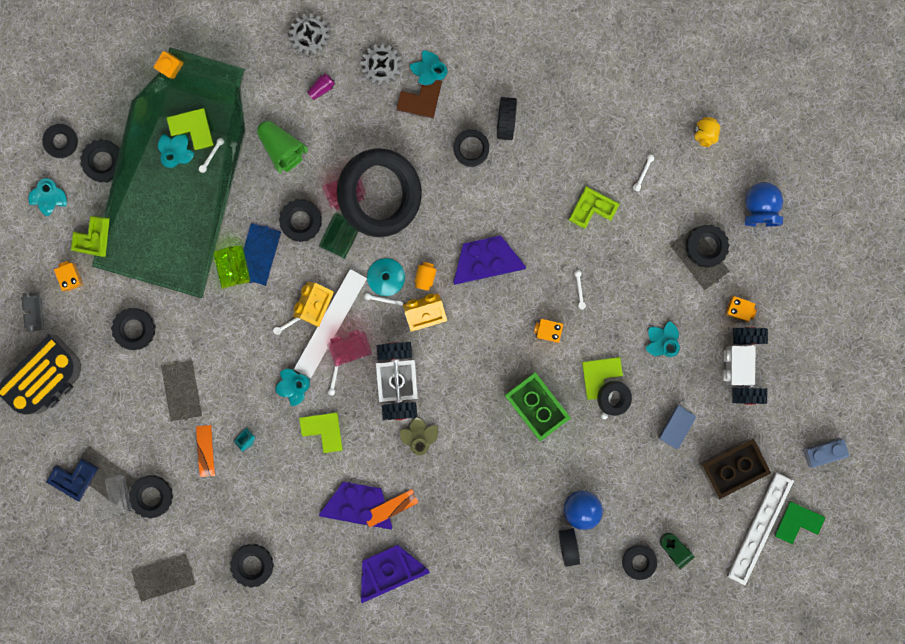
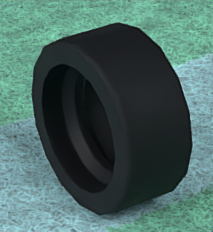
M465 130L454 141V155L461 164L467 167H475L482 164L489 154L488 139L478 130ZM475 137L482 143L483 151L478 158L467 159L461 154L460 145L464 139Z
M574 528L560 530L559 539L565 567L580 565L579 549Z

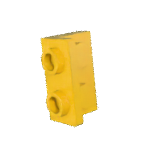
M307 282L301 290L302 295L299 301L294 306L293 317L319 327L334 292L315 282Z
M428 294L425 298L419 300L412 299L403 304L411 332L447 321L439 294Z

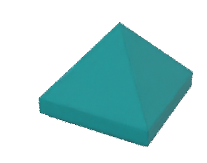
M246 427L233 442L243 452L253 446L255 436Z

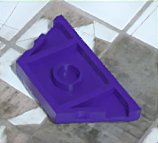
M501 235L464 243L454 285L525 270L526 266Z
M343 482L320 512L319 517L368 525L366 521H370L372 518V513L369 510L385 503L382 488ZM390 518L374 525V527L390 530L393 527Z
M398 544L362 561L361 603L429 574L430 571Z

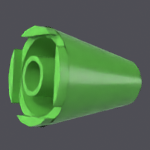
M263 121L257 127V135L275 169L280 174L282 170L288 172L295 168L303 160L301 158L302 154H307L308 148L304 143L273 122Z

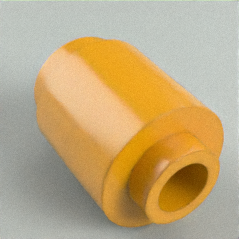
M423 262L422 265L418 264L414 287L427 291L430 290L437 269L433 268L434 264Z

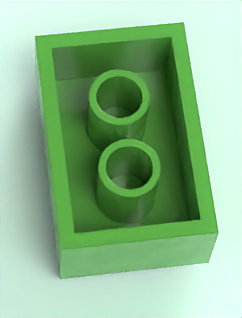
M536 372L504 395L540 442L571 419Z

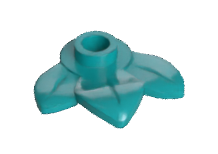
M422 51V61L410 65L412 73L419 76L418 83L422 85H431L436 80H442L447 76L448 72L447 67L439 61L438 56L429 51Z
M166 134L160 137L158 150L161 153L160 160L163 166L174 168L178 164H187L193 159L195 153L187 149L188 139L185 134L177 135L172 139ZM169 155L174 157L172 160L166 159Z
M50 178L41 179L37 184V188L33 189L28 197L29 204H38L40 212L45 216H49L53 212L55 205L67 206L66 194L63 190L57 188L55 182ZM43 185H48L49 191H45Z
M669 321L664 329L658 327H650L648 329V337L652 342L645 348L648 353L653 356L664 355L666 357H674L679 353L680 345L677 341L679 331L672 322ZM668 344L673 345L672 351L667 350Z
M293 369L281 370L280 375L283 380L277 384L275 392L281 397H289L290 405L296 406L304 400L305 392L310 387V379L304 374H297Z

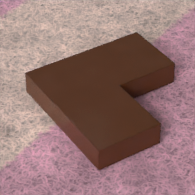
M436 80L431 85H422L420 95L401 91L396 110L434 119L442 81Z

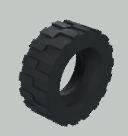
M500 98L497 139L513 140L517 98Z
M99 139L98 141H92L90 144L88 143L82 151V156H80V165L83 168V172L92 180L100 183L115 180L124 169L125 159H123V152H121L117 145L108 140ZM106 152L111 156L112 164L107 170L101 171L94 166L93 159L97 153Z
M295 199V201L288 202L280 212V228L293 241H309L319 233L322 217L320 211L312 202L305 199ZM298 211L306 212L310 217V224L304 230H297L291 224L293 214Z
M703 225L694 229L688 235V240L685 244L688 258L694 264L705 268L720 264L729 253L730 244L728 243V237L725 235L726 233L714 225ZM703 237H711L715 240L717 249L712 255L706 256L699 251L698 243Z
M138 308L124 309L113 319V325L111 326L112 337L122 348L128 350L143 349L152 342L153 336H155L156 327L153 322L154 320L144 310ZM138 320L142 324L143 332L141 336L131 339L125 334L124 327L128 321Z
M155 475L142 477L132 485L129 492L131 508L134 509L137 515L139 514L143 518L159 517L167 512L172 505V488L162 477L160 478ZM153 487L160 492L161 498L157 505L147 506L142 501V493L146 488Z
M248 544L241 547L232 556L230 562L232 577L237 580L238 584L240 583L244 587L253 588L264 584L270 578L274 567L270 552L258 544ZM249 556H255L261 561V570L256 575H248L243 570V561Z

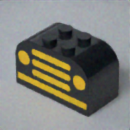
M49 334L0 382V397L14 411L20 414H39L50 407L54 408L60 402L58 398L62 394H68L74 388L72 384L80 376L81 362L78 356L57 335Z

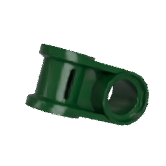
M665 533L661 536V547L680 570L695 558L689 549L672 533ZM667 539L672 540L673 545L671 547L667 545Z

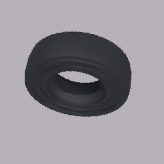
M55 124L45 131L42 142L45 151L49 155L62 159L69 157L75 152L78 138L71 127L65 124ZM58 134H64L67 137V144L63 148H56L53 144V139Z
M610 381L600 388L597 401L604 413L618 416L629 409L632 395L630 389L624 383ZM613 391H617L621 396V400L616 406H612L608 399Z
M632 546L623 556V569L633 579H647L654 574L657 568V557L647 546ZM637 555H643L647 559V565L642 570H637L633 567L632 561Z

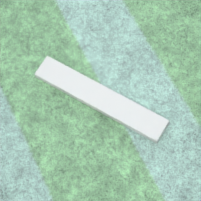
M351 269L349 270L328 307L320 326L314 332L294 370L308 376L310 379L312 378L367 278Z
M775 472L727 577L746 585L794 482L793 480Z

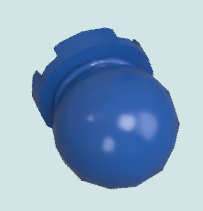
M760 182L753 185L747 192L745 199L746 209L750 213L749 216L745 217V226L756 227V223H766V227L782 226L783 216L778 214L783 206L782 192L769 182Z
M577 491L566 499L563 512L565 519L572 527L578 530H589L600 523L603 517V506L594 494L588 491Z

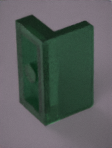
M335 213L319 247L345 259L358 231L345 220L343 215Z

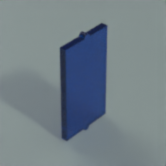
M251 223L236 278L247 280L251 284L254 282L267 285L281 231Z

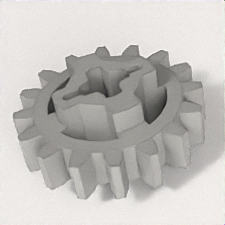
M312 13L309 18L303 14L302 20L297 17V24L291 23L294 30H289V34L293 35L289 40L290 42H295L293 48L299 47L298 52L301 54L305 51L306 56H309L310 52H313L315 56L316 50L323 52L322 46H328L325 40L330 39V35L326 34L330 31L329 27L324 28L327 24L326 21L320 22V16L314 19ZM310 23H314V24L318 25L319 27H316V28H315V27L311 26ZM303 25L304 27L301 32H298L299 28ZM307 27L312 33V42L306 36L308 32ZM322 36L320 42L316 45L315 42ZM300 42H306L309 44V47L302 45Z
M375 44L373 51L368 48V55L363 54V58L366 61L361 62V66L366 68L362 69V73H368L365 78L366 80L372 78L373 85L376 81L379 82V86H382L383 82L389 85L390 79L394 82L396 81L395 74L399 76L401 74L398 70L402 68V64L398 63L401 61V57H396L398 51L392 52L390 45L386 49L384 44H381V48H378ZM378 53H386V55L379 56ZM372 59L374 65L369 69V62ZM394 60V69L392 71L390 63ZM378 62H385V68H378ZM378 74H385L386 76H385V77H378L377 75H378Z

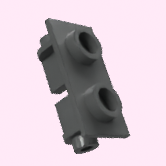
M40 291L22 293V310H29V314H23L26 332L44 330Z

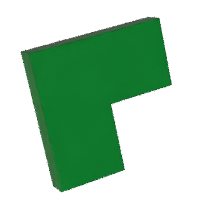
M789 501L774 536L793 545L800 527L818 535L826 517Z

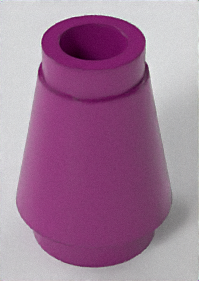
M327 73L320 74L307 93L315 100L332 90L335 82Z

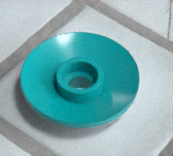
M382 258L370 266L367 273V281L370 288L376 294L391 296L399 292L403 287L405 272L397 261L390 258ZM384 273L389 274L390 278L388 280H383L382 275Z

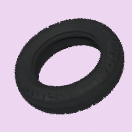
M383 148L365 150L354 156L345 165L339 176L337 201L340 211L345 220L354 229L365 235L387 237L399 233L413 221L420 207L422 189L419 176L412 164L395 151ZM376 165L386 167L394 172L402 187V200L399 208L392 216L384 220H376L366 215L360 208L356 197V187L359 178L367 169Z

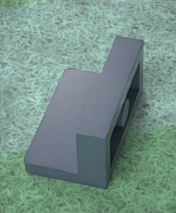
M676 405L658 439L675 449H679L696 416L686 411L685 408Z

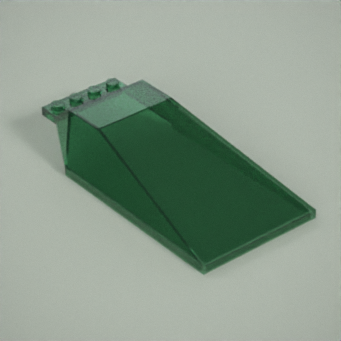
M170 47L169 53L183 61L184 64L174 79L159 72L131 102L104 214L105 218H110L106 256L94 255L92 267L203 298L246 132L241 84L245 68ZM204 108L214 146L195 151L190 132L185 133L188 139L187 149L195 153L193 159L187 164H178L174 168L163 166L160 160L161 153L158 150L159 139L163 134H166L171 139L173 138L170 133L167 117ZM223 138L224 144L220 145L207 165V171L204 173L200 172L199 167L209 157L217 144V139ZM169 155L166 159L172 160L174 157Z

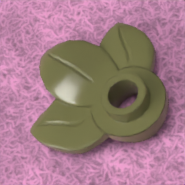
M416 417L410 425V430H400V437L404 444L410 446L414 454L424 455L428 451L429 445L437 440L438 427L433 425L427 428L424 421ZM418 442L423 443L424 446L422 449L416 448V444Z

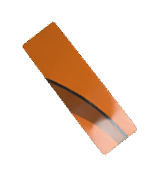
M196 426L200 477L215 476L212 426Z
M411 489L369 510L372 513V518L370 521H366L368 526L372 527L416 505L418 500L413 490Z

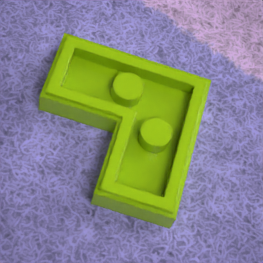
M204 108L167 117L172 137L190 132L195 151L214 146Z
M586 186L568 221L586 229L593 213L611 221L620 204Z
M90 216L88 234L73 232L71 251L105 257L110 218Z
M620 357L582 362L587 400L597 399L600 388L605 384V378L623 376Z
M338 412L299 418L302 437L321 434L323 453L343 451Z

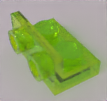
M241 245L226 247L213 252L221 289L250 283L244 251Z

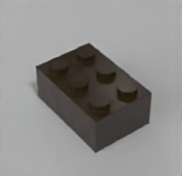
M749 438L699 463L717 499H722L771 474L754 438Z

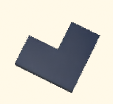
M83 458L79 461L73 474L56 465L46 483L79 502L99 468Z

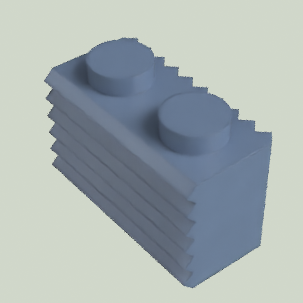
M839 438L804 448L803 450L808 467L811 468L849 457L845 440Z

